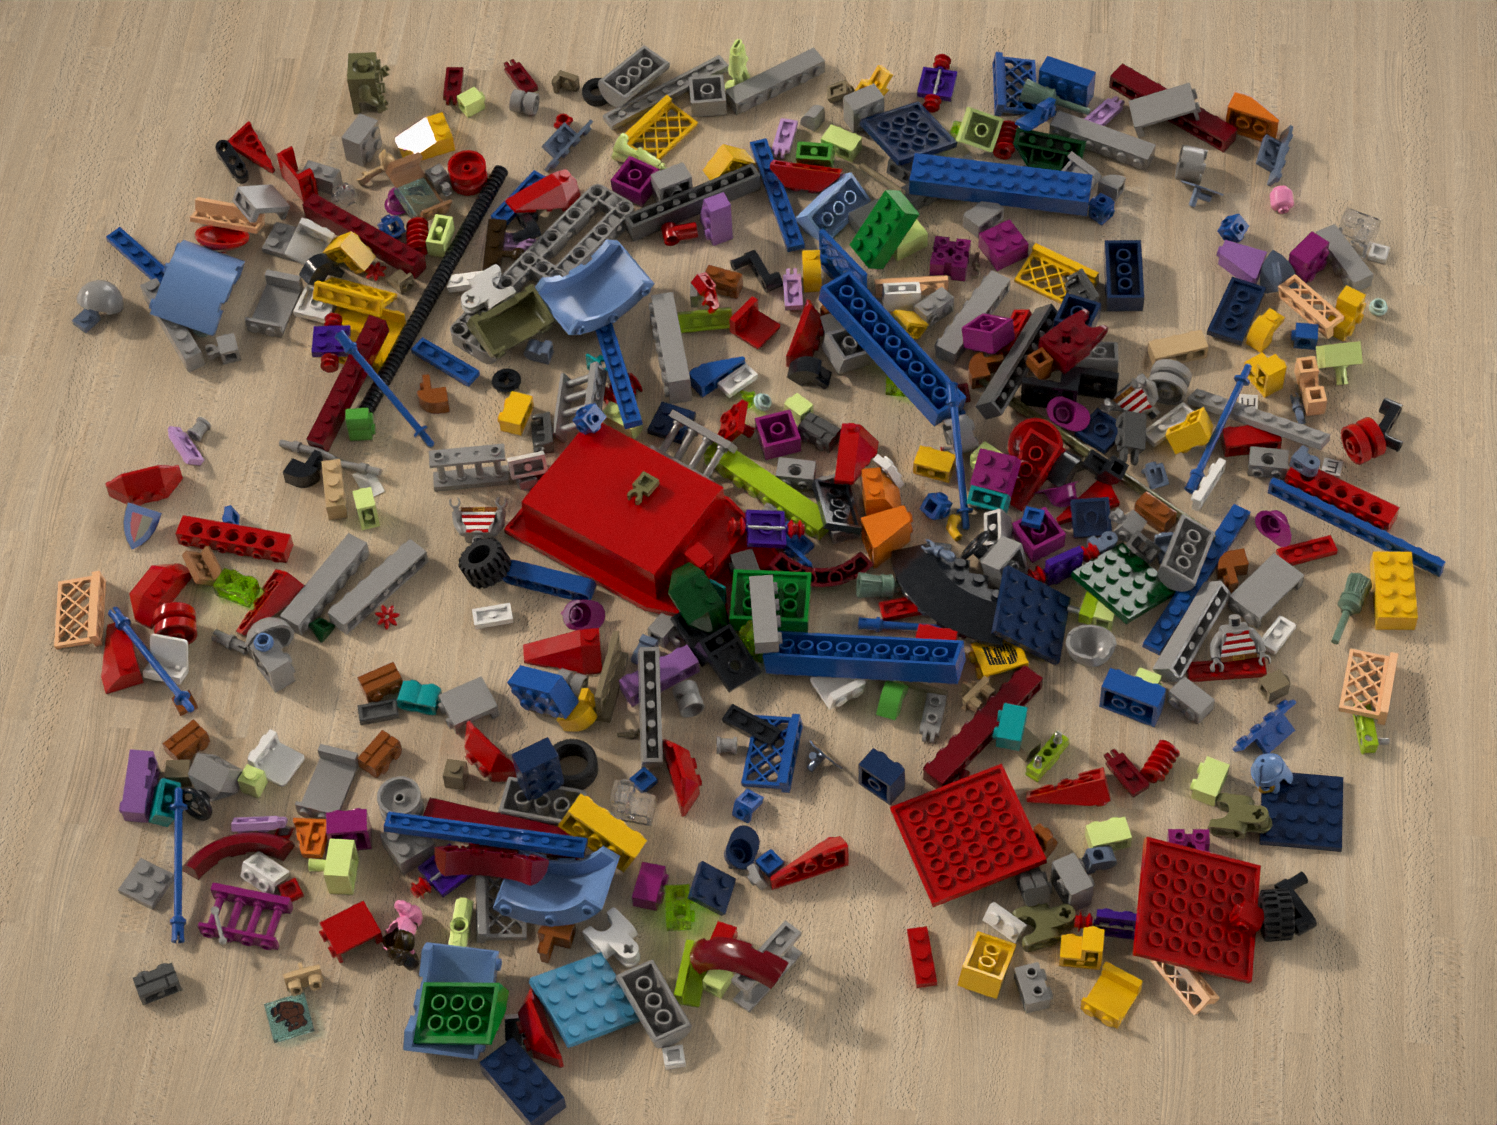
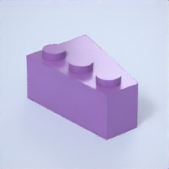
M723 192L704 199L699 221L704 228L706 239L710 240L713 246L733 239L731 204L725 193Z
M130 749L123 800L119 806V812L122 813L125 821L148 823L154 787L158 783L161 772L153 751Z

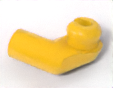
M958 514L950 515L946 525V530L954 541H959L962 538V534L957 529V525L962 520Z

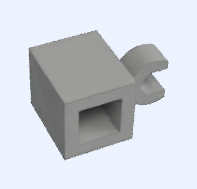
M1118 507L1108 516L1112 521L1118 523L1113 532L1126 543L1137 530L1141 532L1147 523L1134 510L1124 515V512Z

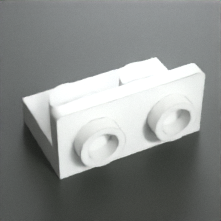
M258 851L243 861L240 876L260 891L274 894L275 886L287 879L290 871Z

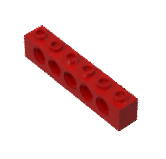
M1292 467L1286 474V484L1299 488L1311 496L1318 497L1321 501L1334 505L1338 509L1350 513L1364 522H1369L1372 526L1389 532L1398 517L1400 507L1320 469L1314 477H1306Z
M182 515L175 533L178 543L186 547L193 546L204 549L205 546H210L212 550L220 553L227 552L237 556H249L258 560L266 559L275 563H287L294 545L291 534Z

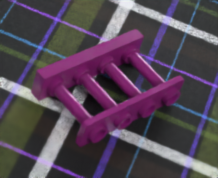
M213 882L210 889L213 898L216 900L213 907L216 906L221 911L224 902L235 903L227 927L221 926L227 942L235 941L245 946L255 945L265 950H278L279 943L274 935L281 915L292 913L293 904L289 897ZM243 906H253L254 911L247 930L235 929ZM262 910L274 911L266 935L254 933ZM212 913L208 923H198L200 934L204 937L220 938L215 917Z

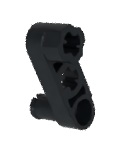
M219 140L215 145L218 159L223 162L236 182L240 184L246 183L249 175L245 163L240 159L229 141ZM232 159H233V161L235 160V164H234V165H232V163L230 164V160H232Z
M537 212L516 213L517 220L523 230L511 233L515 244L529 238L532 240L541 236L539 226L536 223L538 221Z
M755 250L730 260L733 271L747 265L751 267L766 293L783 286L780 273L774 272L769 274Z
M1384 398L1379 408V413L1385 416L1379 427L1384 435L1386 447L1399 452L1403 441L1389 436L1388 433L1398 419L1403 405Z
M1302 871L1274 885L1275 889L1287 888L1291 894L1295 915L1294 933L1298 936L1317 926L1315 917L1294 891L1308 883V878Z

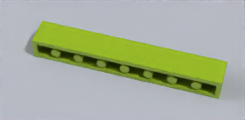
M714 442L704 453V462L707 466L718 450V445ZM736 450L734 454L727 451V453L723 454L715 468L723 478L730 479L735 486L743 488L751 497L758 498L764 505L770 503L778 511H784L785 518L788 520L792 519L796 524L801 520L802 524H805V532L808 536L815 537L820 541L829 531L823 527L816 503Z

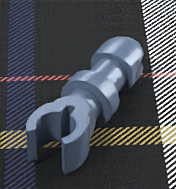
M1296 393L1295 397L1291 394L1292 410L1296 415L1299 424H1305L1304 407L1300 403V396L1298 393Z
M925 539L931 547L925 548L922 545L921 547L924 552L934 553L936 557H943L948 562L955 561L956 556L952 551H946L944 547L936 546L933 541Z

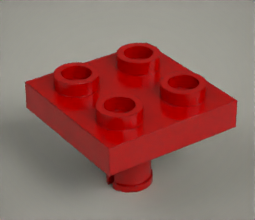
M742 399L737 404H734L730 410L722 414L720 418L721 427L717 435L730 442L734 441L741 434L747 438L753 436L755 428L745 424L748 408L747 401Z

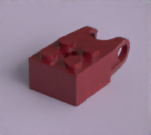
M1082 309L1066 318L1039 340L1038 349L1043 347L1053 358V365L1063 374L1089 356L1091 351L1103 340L1108 332L1106 325L1089 327L1085 324L1090 313L1087 309Z

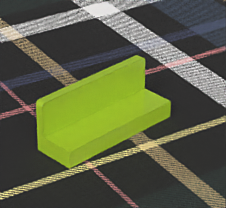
M731 307L718 308L715 313L711 314L708 313L709 309L677 312L681 333L730 328L729 319L732 317Z
M686 939L674 996L679 1005L699 1007L703 993L702 981L707 971L699 974L694 970L690 962V952L695 942L694 940Z

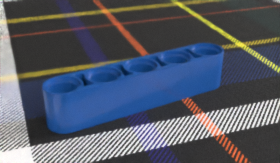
M510 560L512 562L511 569L507 572L506 577L502 578L504 582L510 585L569 600H591L597 587L596 582L592 579L518 560Z

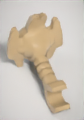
M383 149L378 156L380 166L369 172L363 171L361 173L363 177L356 179L359 185L367 184L371 178L382 173V171L386 172L390 162L395 161V158Z

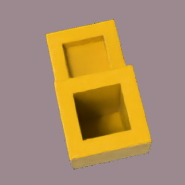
M877 65L871 78L861 79L855 91L875 84L882 95L885 96L889 91L886 87L893 74L882 65Z
M803 250L804 293L820 292L822 287L820 250Z
M1269 308L1262 316L1259 315L1252 324L1247 335L1246 344L1262 353L1272 342L1273 333L1284 322L1285 317Z
M589 688L581 689L578 698L579 703L566 719L557 718L556 721L564 731H582L595 722L598 716L593 710L595 707V696Z

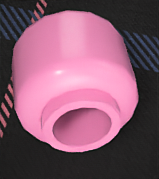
M1277 186L1271 191L1269 195L1271 208L1280 214L1289 212V209L1294 206L1292 190L1287 188V186Z

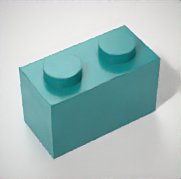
M971 485L966 503L970 507L985 511L1001 508L1007 514L1011 497L1005 493Z
M1004 703L1003 710L998 711L997 722H1000L999 727H995L993 739H996V747L1015 751L1020 750L1028 707Z
M162 778L156 784L148 823L168 827L174 821V811L170 810L169 806L175 803V789L181 787L180 782Z

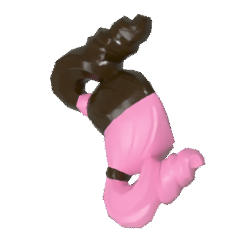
M397 900L394 907L399 912L400 917L396 918L389 925V928L385 930L387 935L383 937L382 943L384 949L387 950L388 957L394 960V964L404 966L407 970L412 971L419 965V958L414 951V935L422 924V911L417 905H411V903L404 900Z

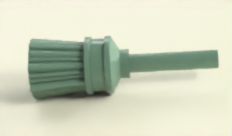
M1029 79L1024 84L1019 100L1037 105L1051 97L1056 99L1054 105L1056 107L1058 105L1085 115H1089L1091 110L1090 108L1060 99V96L1056 95V89L1044 87Z
M858 573L856 582L858 598L878 596L880 598H892L894 593H899L902 590V587L895 581L892 574H881L878 576Z
M1351 572L1348 575L1344 592L1341 593L1338 601V607L1341 609L1342 615L1331 640L1333 644H1339L1349 617L1361 612L1364 599L1372 588L1371 579L1361 573Z

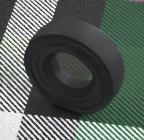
M592 78L583 85L582 96L587 104L603 106L608 103L602 95L595 96L591 94L593 89L599 88L598 81L602 78Z

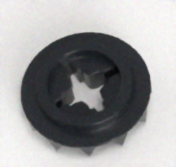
M509 368L497 371L492 377L493 389H496L498 393L503 392L505 395L507 392L519 389L521 384L520 374L516 370ZM508 377V385H505L504 382L507 380Z

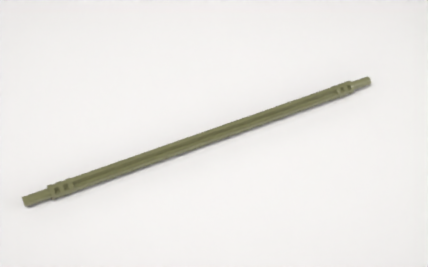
M983 378L978 383L987 388L990 382ZM1014 396L1009 403V406L1028 419L1041 418L1049 421ZM1052 423L1060 432L1063 443L1086 458L1091 449ZM1125 473L1121 480L1122 483L1141 496L1146 491L1177 512L1176 520L1179 521L1180 516L1183 514L1196 521L1193 517H1190Z

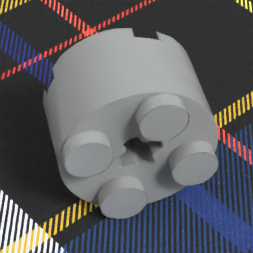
M1182 145L1175 178L1180 181L1200 184L1206 167L1204 160H1206L1208 150Z
M966 414L959 415L962 452L974 451L979 447L978 439L973 434V430H975L974 422ZM949 418L942 421L944 423L942 425L947 445L952 446V449L949 450L950 453L955 454L952 419Z

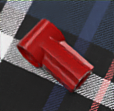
M668 222L661 226L663 240L667 246H674L680 240L698 237L696 222L680 225Z

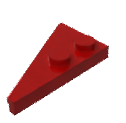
M248 121L227 141L230 142L237 153L273 174L275 172L273 164L267 156L266 150L254 131L251 122Z
M1098 480L1078 497V499L1109 497L1110 509L1120 505L1112 486ZM1067 507L1056 518V522L1059 525L1072 521L1071 507Z

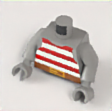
M1143 373L1135 379L1132 378L1129 384L1118 391L1112 402L1109 398L1104 400V404L1100 405L1101 411L1103 413H1109L1112 410L1146 413L1153 420L1160 413L1154 407L1159 399L1156 383L1148 380Z
M497 497L495 504L499 507V510H497V507H461V510H459L461 505L460 499L458 498V505L453 506L450 498L449 504L453 508L452 518L454 527L460 536L465 537L467 543L477 542L482 538L492 539L504 528L506 516L504 508L508 506L506 498L504 500L505 503L501 506L499 504L500 497Z
M1230 615L1229 624L1221 625L1210 643L1211 660H1213L1210 670L1212 672H1215V664L1219 666V672H1222L1224 670L1222 662L1257 658V654L1260 655L1258 662L1261 666H1263V657L1268 659L1269 664L1271 663V657L1265 654L1266 648L1262 637L1254 628L1249 627L1247 622H1241L1240 615Z

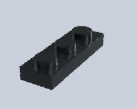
M734 704L730 706L722 718L723 723L762 744H766L771 749L782 733L781 729Z

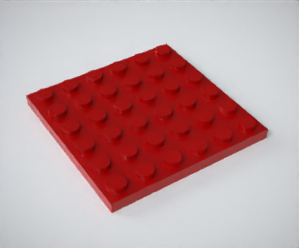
M1002 763L890 807L892 816L933 908L1047 863L1044 852Z
M1151 837L1144 838L1133 956L1247 984L1251 983L1256 932L1253 935L1242 932L1230 922L1233 917L1231 912L1236 904H1241L1247 900L1258 906L1261 865Z

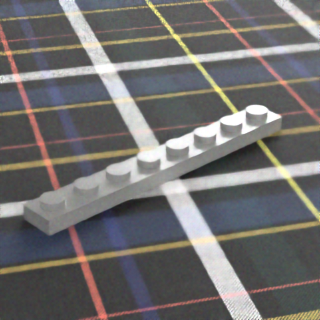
M718 55L625 103L623 106L604 114L603 120L613 131L647 113L666 95L674 99L690 91L689 77L719 75L728 71L729 65Z
M1196 389L1188 397V404L1198 408L1204 407L1209 412L1222 415L1229 399ZM1237 401L1229 415V418L1319 450H1322L1330 441V434L1255 409Z

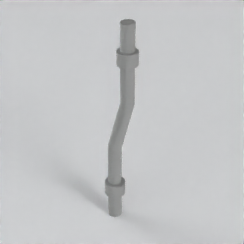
M282 439L279 441L280 447L291 449L292 452L312 454L314 450H318L326 460L340 459L321 448L303 445L299 441L290 442ZM340 459L342 468L355 470L364 475L373 474L380 476L382 474V469L371 467L367 463L361 462L358 464Z

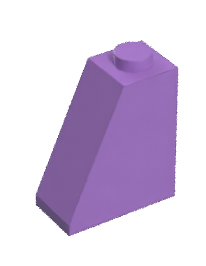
M1225 240L1223 246H1219L1216 256L1219 257L1218 265L1234 277L1257 284L1267 252Z

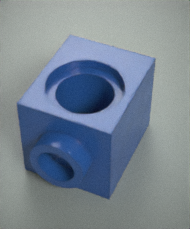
M1296 322L1295 330H1291L1290 340L1294 341L1293 348L1316 350L1319 324Z

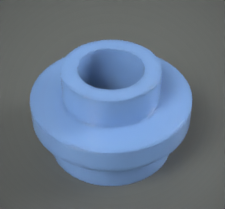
M260 633L254 639V646L260 652H266L274 645L272 636L267 633Z

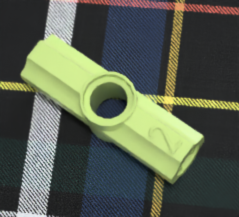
M460 897L456 899L453 919L450 923L451 931L448 945L467 947L474 902L468 898ZM460 927L464 928L461 931H457V929Z

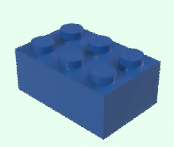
M1047 56L1039 69L1038 84L1056 89V95L1060 96V99L1088 107L1094 96L1096 72Z
M520 665L507 682L512 689L511 692L519 699L521 707L525 710H533L540 714L551 715L554 718L566 719L579 703V700L562 675Z
M1110 668L1101 686L1099 707L1155 727L1164 707L1166 688L1156 683L1147 682L1141 677L1126 674L1122 670Z

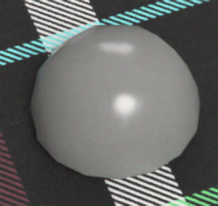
M105 280L88 282L80 289L76 298L77 303L87 310L106 312L110 315L121 312L123 309V297L120 290Z
M268 617L261 619L249 629L246 647L249 655L253 657L250 645L254 643L255 637L260 633L270 634L274 640H279L282 648L288 647L294 638V630L286 621L280 618Z
M1081 625L1073 628L1067 634L1066 639L1068 654L1076 663L1085 667H1098L1104 664L1114 653L1117 644L1115 636L1109 630L1096 625Z

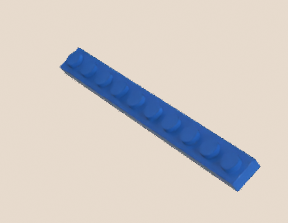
M610 322L608 325L595 330L626 430L641 426L643 422L614 327Z
M1273 477L1269 482L1268 494L1387 552H1412L1413 565L1438 577L1443 573L1446 561L1440 557L1432 555L1420 547H1415L1404 539L1397 538L1385 530L1372 526L1369 522H1364L1354 515L1338 509L1334 505H1329L1318 497L1311 496L1299 488L1288 485L1283 480Z
M1233 504L1215 532V540H1212L1196 585L1188 591H1176L1144 640L1143 648L1160 656L1202 584L1208 582L1218 566L1220 557L1228 551L1251 514L1250 511Z
M389 811L384 823V832L584 858L588 844V838Z

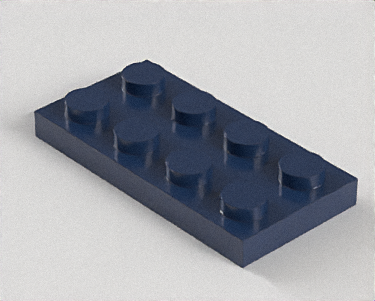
M1231 277L1207 329V335L1242 346L1266 293V287Z

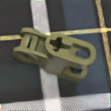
M1219 793L1217 795L1216 804L1218 808L1228 812V814L1223 818L1210 820L1208 829L1213 836L1244 839L1246 831L1266 833L1272 828V820L1269 817L1267 808L1261 805H1254L1255 801L1251 797L1228 793Z
M1038 903L1030 907L1026 905L1015 909L1012 915L1035 929L1033 933L1024 936L1022 939L1024 951L1032 952L1060 942L1061 937L1059 933L1070 931L1074 928L1075 909L1069 904H1061L1049 908L1048 903Z

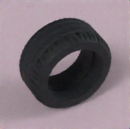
M574 738L554 744L553 747L559 755L560 761L569 756H578L588 762L587 767L576 775L563 774L564 784L561 786L584 790L591 786L598 774V761L594 749L587 742Z

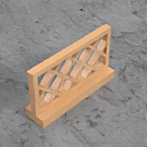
M100 571L92 572V576L58 582L54 641L56 649L91 643L95 647L103 645L106 579ZM85 583H90V587L85 592L80 589ZM64 587H74L67 595L64 593ZM77 591L82 593L76 601L71 599ZM87 597L89 603L83 608L79 604ZM69 600L73 604L65 611L63 610V605ZM76 607L81 609L75 617L70 615ZM85 613H86L89 617H88V619L82 624V623L79 622V620H80V619L85 615ZM69 617L71 621L63 627L62 621ZM77 623L80 627L72 634L69 630ZM86 630L88 632L87 638L79 639L78 636ZM66 633L71 636L67 641L61 642V638Z
M1350 649L1338 711L1378 719L1377 724L1385 725L1398 653L1390 652V656ZM1352 657H1360L1364 661L1357 664ZM1380 661L1384 662V665L1377 668L1372 662ZM1368 665L1372 671L1365 673L1361 667ZM1357 670L1361 676L1354 678L1350 673ZM1376 674L1381 680L1374 683L1370 676ZM1365 679L1369 685L1363 688L1358 682ZM1354 685L1358 691L1351 693L1347 687ZM1374 689L1378 695L1371 697L1367 691ZM1362 694L1367 700L1360 703L1356 697ZM1351 699L1355 706H1346L1344 702ZM1371 703L1376 710L1370 711L1364 706Z

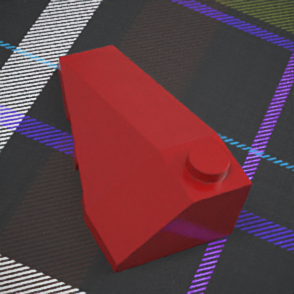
M567 169L551 173L505 200V203L515 213L536 212L537 209H546L547 212H552L553 209L566 211L581 195L577 180Z
M842 423L834 483L853 485L862 475L861 469L868 467L870 460L875 458L878 453L879 441L861 424Z
M1032 428L1029 429L1019 447L1018 459L1021 460V465L1010 505L1021 512L1035 496L1034 493L1038 492L1045 483L1058 457L1067 451Z
M275 569L262 587L263 594L254 600L253 611L250 610L245 615L236 632L245 636L254 623L261 619L272 617L288 606L305 585L289 572Z
M115 622L107 624L101 673L106 694L144 683L133 642L124 631H119L116 628Z
M599 628L580 629L523 644L524 663L541 667L551 666L559 668V670L564 668L583 675L600 674L602 672Z
M1104 767L1079 773V778L1074 780L1062 779L1057 786L1048 784L1026 792L1027 802L1080 806L1096 805L1101 807L1110 802L1111 797Z
M841 836L826 838L771 876V889L781 888L848 866L849 853L847 842Z

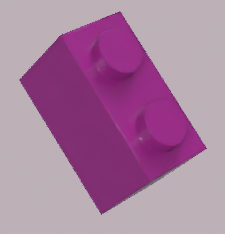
M642 861L632 894L634 907L657 911L658 905L662 904L664 899L663 887H667L669 881L666 866Z

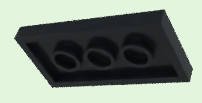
M814 479L812 487L824 529L846 532L848 534H861L863 527L850 484H837L833 481Z

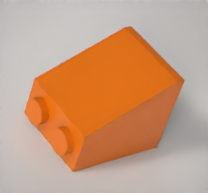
M881 467L861 469L862 500L865 516L902 506L899 488Z
M905 505L861 517L863 527L861 540L870 561L874 563L873 569L878 568L891 557L892 551L901 549L910 542L911 533H913L911 525L913 517L910 511L907 512Z

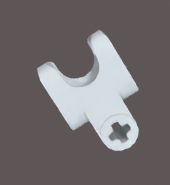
M495 264L469 281L472 288L462 294L461 307L465 313L474 314L484 307L489 311L517 294V291L512 286L504 289H497L493 286V282L501 275V269L498 265Z
M615 907L607 911L608 922L611 924L608 930L601 932L595 930L592 926H588L582 931L585 941L597 953L601 952L606 960L613 955L625 967L632 968L639 964V947L633 940L638 933L634 926Z

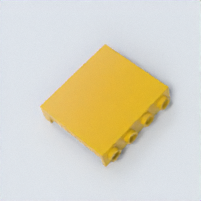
M337 306L334 313L342 316V325L351 326L350 339L356 342L369 314ZM384 308L382 316L377 317L386 320L390 330L372 365L377 374L403 327H405V314L400 311ZM339 357V363L345 364L348 357Z

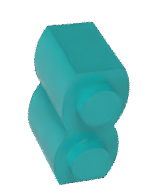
M416 680L403 681L397 698L398 708L411 712L417 711L426 715H436L438 703H440L439 695L442 694V690L435 684L422 685Z

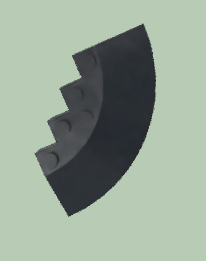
M933 542L936 546L940 545L944 547V550L951 551V544ZM927 543L891 552V564L896 575V582L902 587L901 591L904 596L918 607L917 610L922 615L929 616L936 621V625L943 629L950 628L953 631H958L959 637L964 639L970 637L978 640L977 643L1002 648L1003 639L991 633L999 590L988 589V575L969 573L970 560L956 558L954 562H948L943 557H936L934 553L924 552L921 547L922 545L925 548L931 547Z

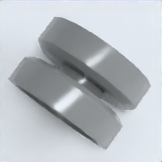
M1171 359L1156 361L1152 366L1148 380L1156 383L1159 395L1157 402L1165 405L1182 403L1185 400L1192 374L1190 369L1178 361Z
M400 776L388 779L380 786L377 792V802L384 821L388 811L422 816L424 803L419 786L415 781Z

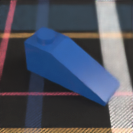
M741 356L708 362L693 368L689 372L691 387L703 398L718 388L719 381L746 363L745 358Z

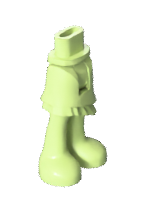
M741 39L735 40L730 49L728 71L734 80L726 82L725 90L750 79V74L746 67L748 56Z
M622 133L618 137L611 156L614 161L624 163L631 156L658 168L660 171L667 168L665 163H661L658 158L641 147L637 150L631 148L627 144L629 138L627 134Z

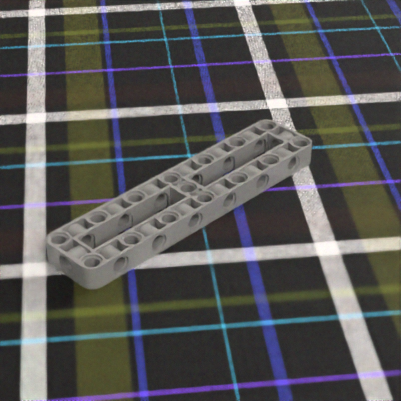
M601 184L592 185L501 275L495 288L504 289L512 286L519 293L529 280L538 283L542 277L557 275L563 277L580 264L586 265L592 260L591 256L601 247L606 239L616 240L626 230L624 216L634 212L633 203ZM597 212L607 214L557 265L549 262L552 257L554 258L567 245V242L574 235H577L590 222V219ZM484 307L474 314L464 312L450 327L453 344L485 364L494 363L498 359L489 356L466 325L470 317L477 313L480 316L482 312L488 311L487 308Z

